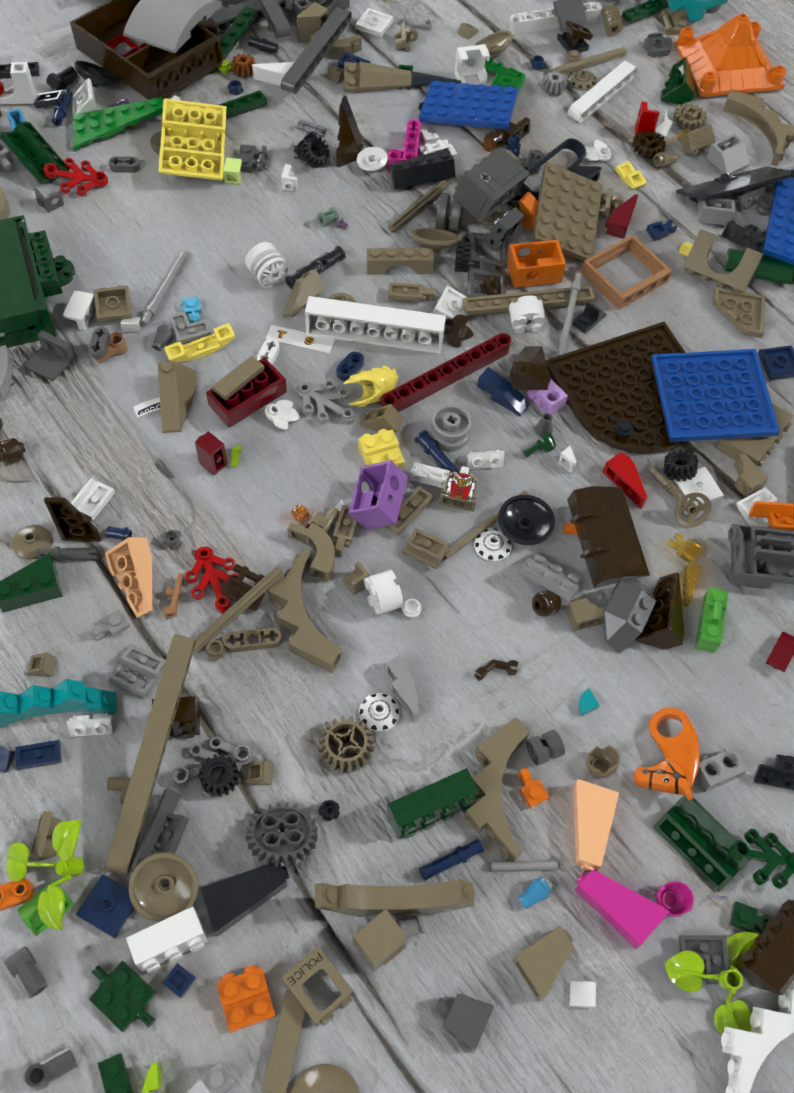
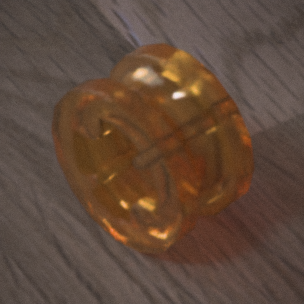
M297 504L295 506L296 509L291 510V514L298 522L303 523L310 514L304 506Z

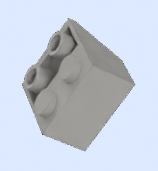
M735 133L713 143L707 159L723 174L730 173L732 175L750 165L745 142Z
M711 198L707 201H700L698 199V222L727 225L729 221H732L735 213V200Z

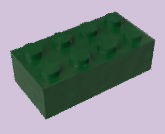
M468 768L388 803L387 818L397 839L402 837L408 839L416 834L415 831L421 828L423 830L430 829L435 825V822L441 819L447 821L455 816L454 813L458 811L466 812L467 809L475 804L479 790Z

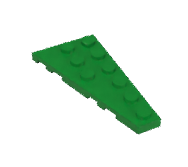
M162 97L73 115L74 150H80L79 147L85 144L89 146L98 138L105 139L119 133L130 124L132 126L137 125L139 120L144 118L148 120L162 114L164 102Z

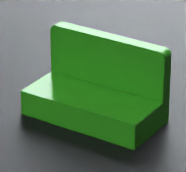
M59 884L57 886L61 888L65 897L64 913H66L75 904ZM48 885L18 908L22 920L35 936L48 927L43 923L38 913L39 896L42 892L47 891Z

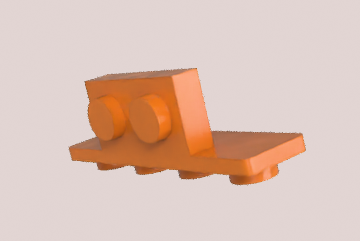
M754 502L749 511L750 517L767 518L770 528L794 531V503Z

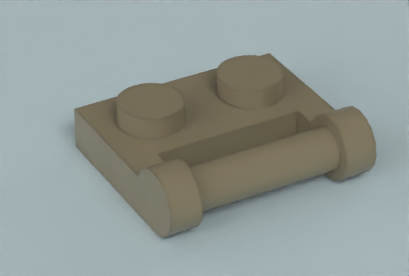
M667 10L660 12V17L665 25L664 31L666 35H679L682 28L689 27L685 12H668Z

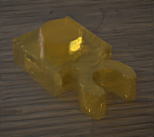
M676 533L674 539L678 542L672 539L668 542L671 548L678 549L677 555L691 566L704 552V549L691 539L685 542L679 533Z

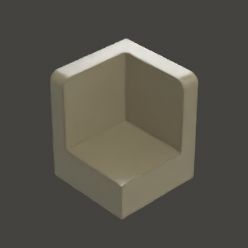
M357 561L355 563V570L343 577L342 582L355 595L365 588L363 579L369 577L370 574Z

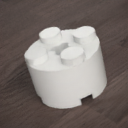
M523 296L518 298L516 303L512 302L509 305L511 324L515 333L521 334L529 330L539 332L542 329L541 327L544 325L546 318L541 299L537 300L536 296Z
M392 570L363 579L365 588L370 593L367 596L370 607L374 608L376 615L401 608L403 605L401 589L393 581L397 578Z

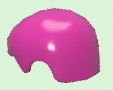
M672 881L665 883L658 889L656 901L658 905L669 911L668 916L679 917L691 911L694 896L692 890L685 883Z

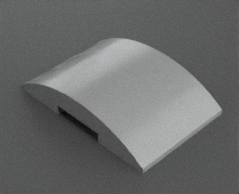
M140 0L129 17L123 34L126 37L176 53L191 37L190 31L201 19L208 20L222 5V1Z

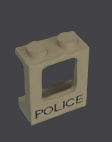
M319 946L314 948L281 977L282 982L305 1009L316 1027L319 1024L325 1026L334 1017L332 1013L337 1008L344 1009L352 1001L353 990ZM319 970H324L341 991L340 997L324 1011H319L302 989L303 984Z

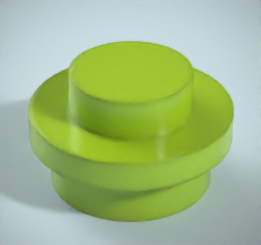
M223 60L221 66L218 67L220 72L223 74L230 73L232 69L231 62Z

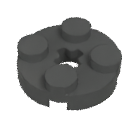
M651 33L645 38L643 47L650 57L668 56L673 42L670 37H663L662 33Z

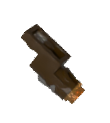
M525 117L517 124L510 122L509 129L493 128L483 139L482 147L485 151L489 152L503 144L508 146V138H514L515 133L522 139L530 133V119Z

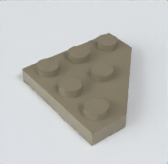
M716 287L713 304L744 335L761 338L764 330L765 296Z

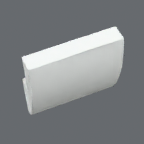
M764 487L738 501L736 506L749 526L770 528L767 518L750 517L749 511L755 501L777 502L778 498Z

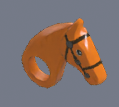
M663 708L654 713L649 721V732L664 754L665 759L651 767L637 768L633 779L639 787L669 794H684L687 800H693L691 787L696 779L700 763L698 736L684 711L677 708ZM667 719H676L683 725L681 732L674 737H664L658 732V727Z

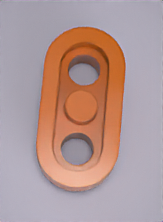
M22 879L18 882L11 881L0 885V911L30 900L35 892L34 885L27 879ZM24 886V891L17 893L18 888Z

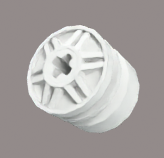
M259 243L249 250L246 255V267L264 288H272L279 285L289 273V264L272 243Z

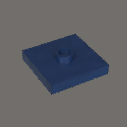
M792 345L759 350L758 355L769 380L794 377V350Z
M102 874L75 915L115 939L135 907L130 900L129 889Z

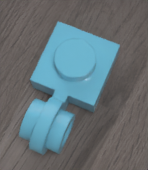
M199 297L182 299L183 309L186 315L189 316L190 323L200 321L199 314H202Z

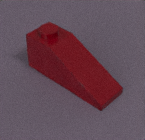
M637 194L612 212L611 218L607 217L605 227H607L606 234L622 239L625 238L638 199Z

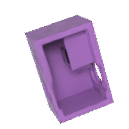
M392 460L361 466L348 514L365 529L396 524L408 476ZM363 482L368 484L369 492H362L361 486Z

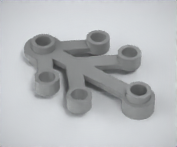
M327 380L321 385L312 386L307 382L297 385L296 393L303 399V412L305 415H312L314 413V406L310 403V398H312L317 404L319 423L325 424L328 422V414L325 412V407L341 415L342 423L346 425L354 423L355 412L352 409H343L332 402L333 400L340 399L347 400L349 398L348 389L342 388L338 393L320 395L316 392L334 391L335 382Z
M217 736L210 740L212 750H223L230 754L227 756L236 762L238 771H240L242 765L249 764L253 759V750L249 745L240 744L235 747L222 741ZM219 741L220 745L213 746V743ZM193 744L189 748L190 755L193 758L201 757L205 760L208 757L210 759L214 758L213 755L215 753L203 749L199 744ZM199 748L200 751L194 754L192 753L193 749ZM241 753L247 754L245 758L239 757ZM199 765L191 769L183 766L176 767L172 772L174 783L179 786L187 784L190 778L200 775L199 769H202V766ZM215 769L211 774V779L217 783L224 769ZM179 775H185L183 780H178ZM227 775L223 777L222 782L227 778ZM203 787L201 788L204 796H212L210 792L207 793Z

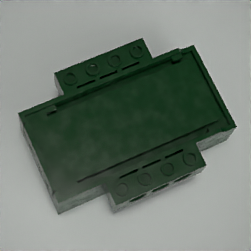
M24 215L0 220V346L6 345L9 348L40 341L38 333L41 330L57 337L47 297L62 294L63 292L46 231L30 233Z

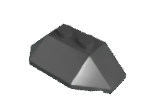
M638 579L618 581L603 611V623L606 634L604 635L605 642L619 653L642 633L656 603L651 590Z

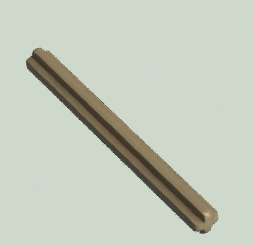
M625 47L617 48L554 67L550 73L554 71L566 74L625 56L627 50Z
M453 179L440 181L388 225L390 232L393 233L451 185Z
M276 566L196 638L194 653H198L284 576L282 569Z

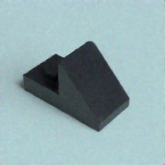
M587 302L584 312L574 319L572 325L586 334L606 317L607 313L596 305Z

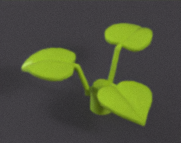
M82 820L63 821L56 825L52 836V845L54 850L58 851L57 857L61 859L57 863L28 862L29 848L24 843H14L7 850L6 871L12 881L18 882L24 879L27 866L55 867L57 874L63 877L48 885L47 891L42 892L38 900V913L45 925L56 930L63 929L62 918L65 908L64 893L57 885L71 880V876L81 875L84 870L82 858L73 856Z
M740 932L727 938L730 970H724L719 975L702 974L705 968L704 962L693 951L678 952L665 962V970L674 985L683 991H699L702 988V978L718 980L723 989L729 990L726 998L727 1005L718 1006L714 1013V1023L721 1035L724 1032L725 1026L751 1032L750 1009L743 1001L735 1000L731 1003V999L736 994L735 989H739L743 984V977L736 964L740 961L743 953L752 946L755 938L759 935L757 933Z

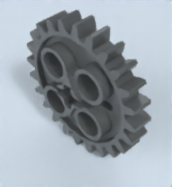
M277 802L275 808L268 804L267 811L264 808H260V814L254 813V819H249V826H246L248 850L252 849V856L258 855L259 862L266 859V865H269L272 861L275 862V867H278L280 862H283V865L287 867L288 861L296 865L297 858L304 861V854L310 856L311 849H315V844L318 841L316 820L311 819L310 812L305 814L304 807L297 810V804L293 805L292 808L289 807L288 802H286L284 807H281L280 803Z

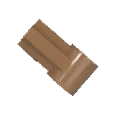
M114 332L110 334L111 340L107 354L102 359H95L98 363L105 361L113 355H123L126 353L127 345L121 333Z

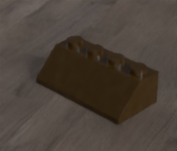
M788 899L781 905L778 913L769 920L767 927L755 938L752 946L743 953L740 961L736 964L738 970L753 987L783 995L794 981V900Z

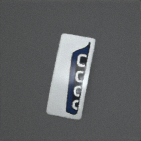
M160 398L148 400L134 406L137 417L161 409Z

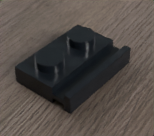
M563 32L561 35L560 33L557 34V40L567 52L576 50L579 53L588 51L589 45L585 40L579 39L573 47L567 39V32Z

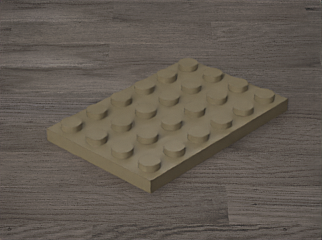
M546 162L543 168L532 241L558 240L562 253L583 262L587 258H591L594 253L603 185L555 164Z

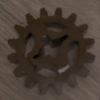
M642 130L641 134L637 133L632 142V147H634V151H638V155L642 154L643 157L648 156L649 158L659 152H664L666 147L664 137H660V133L656 134L655 131L650 132L649 130L647 132Z

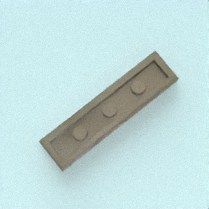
M286 989L262 1086V1091L269 1093H287L306 1013L289 989Z

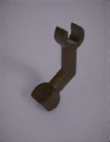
M492 659L483 667H479L475 671L474 677L481 681L493 668L506 670L508 674L516 675L517 670L511 669L510 666L517 667L519 662L516 660L504 662Z

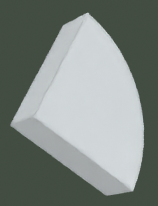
M420 130V136L424 144L435 143L440 138L436 133L433 134L428 132V130Z

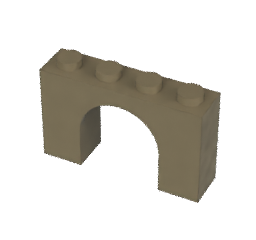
M700 229L683 265L686 269L685 272L691 275H695V273L700 274V278L706 281H710V279L717 281L716 285L723 288L729 286L732 288L731 290L746 292L763 254L747 248L736 269L726 274L716 273L708 265V256L717 236Z
M772 403L780 430L778 436H770L761 440L750 438L720 439L716 449L735 461L739 455L745 453L756 466L761 467L767 459L765 455H770L776 447L774 443L779 444L783 438V431L787 433L792 426L790 421L793 415Z

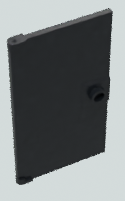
M766 166L735 175L725 173L712 181L678 189L676 193L700 199V201H707L711 198L791 177L794 178V170L788 171Z

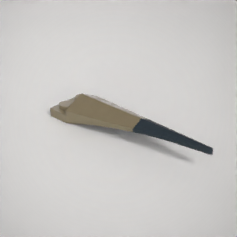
M344 62V92L362 93L389 88L430 85L432 81L460 84L462 82L461 80L365 62Z

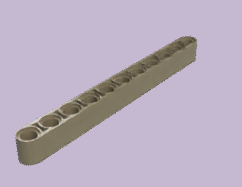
M174 634L108 854L105 870L128 875L130 872L195 649L196 639Z

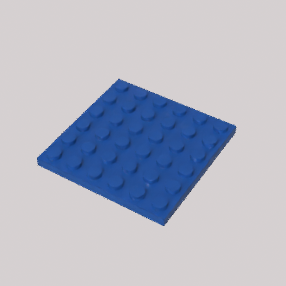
M756 349L652 355L651 362L670 442L779 435V426Z

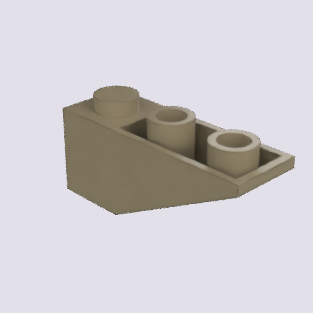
M316 269L307 271L295 281L283 312V317L296 316L300 312V308L306 307L309 296L318 297L323 293L322 290L326 285Z

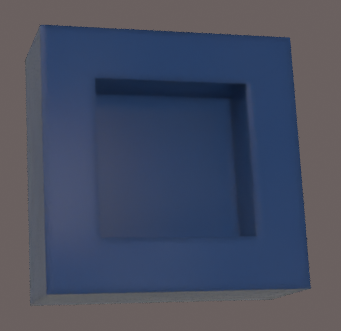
M177 963L162 984L182 999L197 978Z

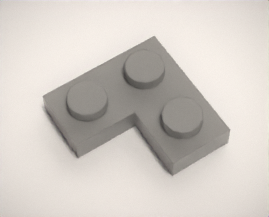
M185 311L169 315V321L176 339L181 344H186L212 334L207 319L189 323Z

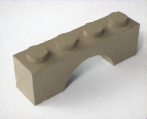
M367 248V275L384 274L387 269L396 265L409 266L416 274H433V248Z

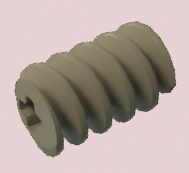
M614 5L603 7L601 16L606 34L609 37L615 36L623 29L619 9Z

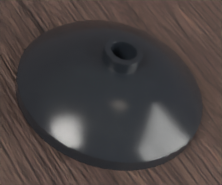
M75 61L74 67L83 79L87 80L89 78L93 87L115 86L120 81L118 77L99 65L86 61Z
M517 495L505 501L501 506L498 514V525L502 533L509 540L520 545H536L542 543L551 535L555 525V517L550 506L542 499L532 495Z

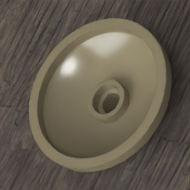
M499 31L482 38L475 45L485 44L490 58H497L511 44L513 34L511 31Z
M437 228L415 229L411 234L415 242L424 248H433V252L453 247L457 244V241H460V235Z
M169 852L155 853L143 859L134 869L129 881V896L135 909L144 917L158 922L191 908L198 893V878L193 866L185 858ZM167 879L169 884L163 885L161 881Z
M321 1064L304 1071L295 1081L290 1093H360L355 1080L347 1071L335 1065Z

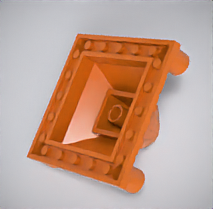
M746 14L736 15L720 26L719 29L703 34L699 38H693L694 31L690 27L682 28L678 39H675L674 45L681 59L686 57L688 60L693 83L700 97L728 95L730 90L741 93L783 90L785 86L783 80L787 71L782 65L773 67L758 40L762 28L761 25L756 21L751 22Z

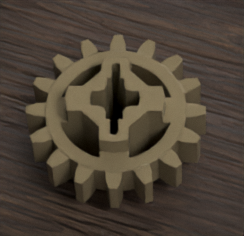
M685 103L684 106L680 105L679 108H676L673 117L675 118L674 122H678L677 126L681 125L682 129L686 127L689 131L690 129L695 130L705 125L707 119L706 111H703V108H698L699 105L693 106V103L690 105Z

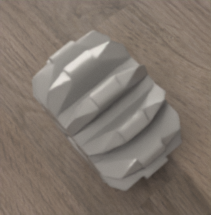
M553 71L552 73L547 72V75H544L542 89L545 90V93L556 96L565 92L567 78L564 77V74Z

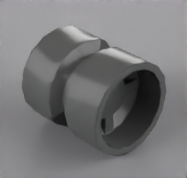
M554 729L543 733L541 738L536 736L526 741L529 756L536 766L548 762L549 758L555 759L565 754L562 739Z

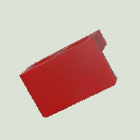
M641 101L636 119L635 136L637 133L641 134L642 130L644 132H647V130L650 132L655 131L660 115L659 111L648 110V103Z

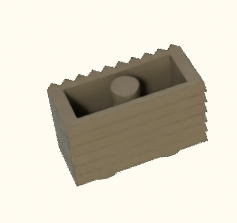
M711 124L680 136L684 154L690 153V155L699 153V149L706 150L711 147L710 144L716 142Z

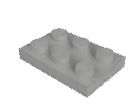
M535 553L520 566L518 571L520 574L567 601L572 599L583 584V581L575 574L564 571L561 566L552 564L542 555Z

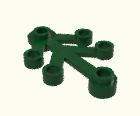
M749 829L744 834V838L749 844L755 843L763 852L749 849L748 845L741 840L736 841L730 846L729 854L736 861L748 858L767 862L762 869L757 870L753 874V880L758 885L766 883L769 880V875L778 865L786 867L782 873L772 877V883L776 888L782 889L788 884V879L794 873V852H790L774 833H768L763 839L755 829ZM775 847L781 855H778L772 848Z

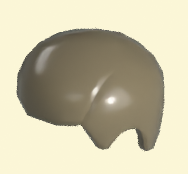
M609 745L605 748L596 746L587 754L586 766L589 772L600 778L611 776L617 771L620 761L619 753Z

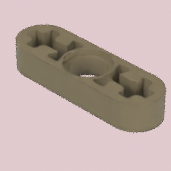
M274 627L234 631L227 633L223 637V644L228 652L276 648L282 642L280 630ZM272 634L275 635V641L270 639ZM261 635H264V642H263V643H262ZM250 636H256L258 641L255 644H249L247 639ZM241 637H243L244 645L241 644ZM230 639L235 640L234 645H230Z

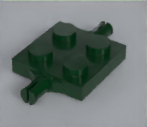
M121 961L109 974L100 965L96 966V970H93L92 974L101 983L89 1000L121 1032H125L132 1022L138 1019L148 1028L152 1026L151 1023H154L156 1019L146 1009L157 992L125 961Z

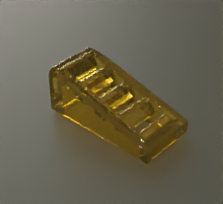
M690 562L685 564L682 571L683 606L685 607L690 604L701 572V566Z

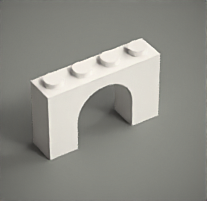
M11 62L10 74L14 85L4 89V93L0 95V104L34 103L36 91L28 63Z

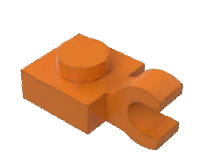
M527 767L519 771L517 776L524 785L519 791L530 809L550 798L540 780H532Z

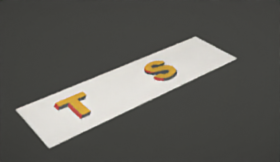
M275 325L270 326L265 338L330 353L335 340L327 337L306 335V332Z

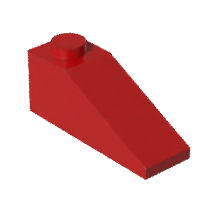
M621 451L606 462L603 473L617 487H622L624 494L642 509L648 497L635 463Z

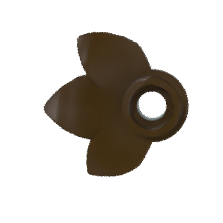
M456 315L452 319H445L444 334L450 345L460 347L461 340H468L473 337L472 330L466 325L468 316ZM446 326H451L452 329L447 330Z

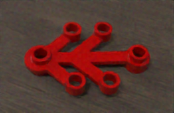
M66 158L64 161L65 167L72 169L74 172L57 170L56 165L52 163L44 166V174L49 179H54L56 176L72 179L60 185V190L63 194L70 193V188L83 181L89 182L77 187V194L82 197L86 196L87 191L93 187H104L108 184L106 174L101 171L97 172L90 162L86 160L81 162L80 169L72 158Z
M200 547L194 555L195 565L192 570L185 574L186 581L190 584L196 583L198 580L197 575L204 566L206 572L198 586L192 589V597L195 600L202 599L204 591L210 582L217 598L215 601L216 610L224 614L231 607V601L228 597L221 594L222 589L218 579L226 582L229 576L237 578L239 574L234 573L230 575L214 569L212 563L223 566L226 571H231L235 566V562L229 557L223 559L215 556L213 550L209 547ZM226 563H232V565L226 566ZM191 575L195 576L193 579L188 578ZM200 591L201 594L195 595V592ZM223 601L226 602V604H224V605H220V604H219L220 602H223Z

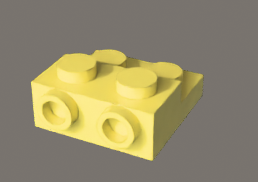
M384 428L379 430L378 434L371 435L367 433L362 435L361 439H358V448L366 465L392 460L398 467L405 466V460L399 449V442L393 429L387 430Z

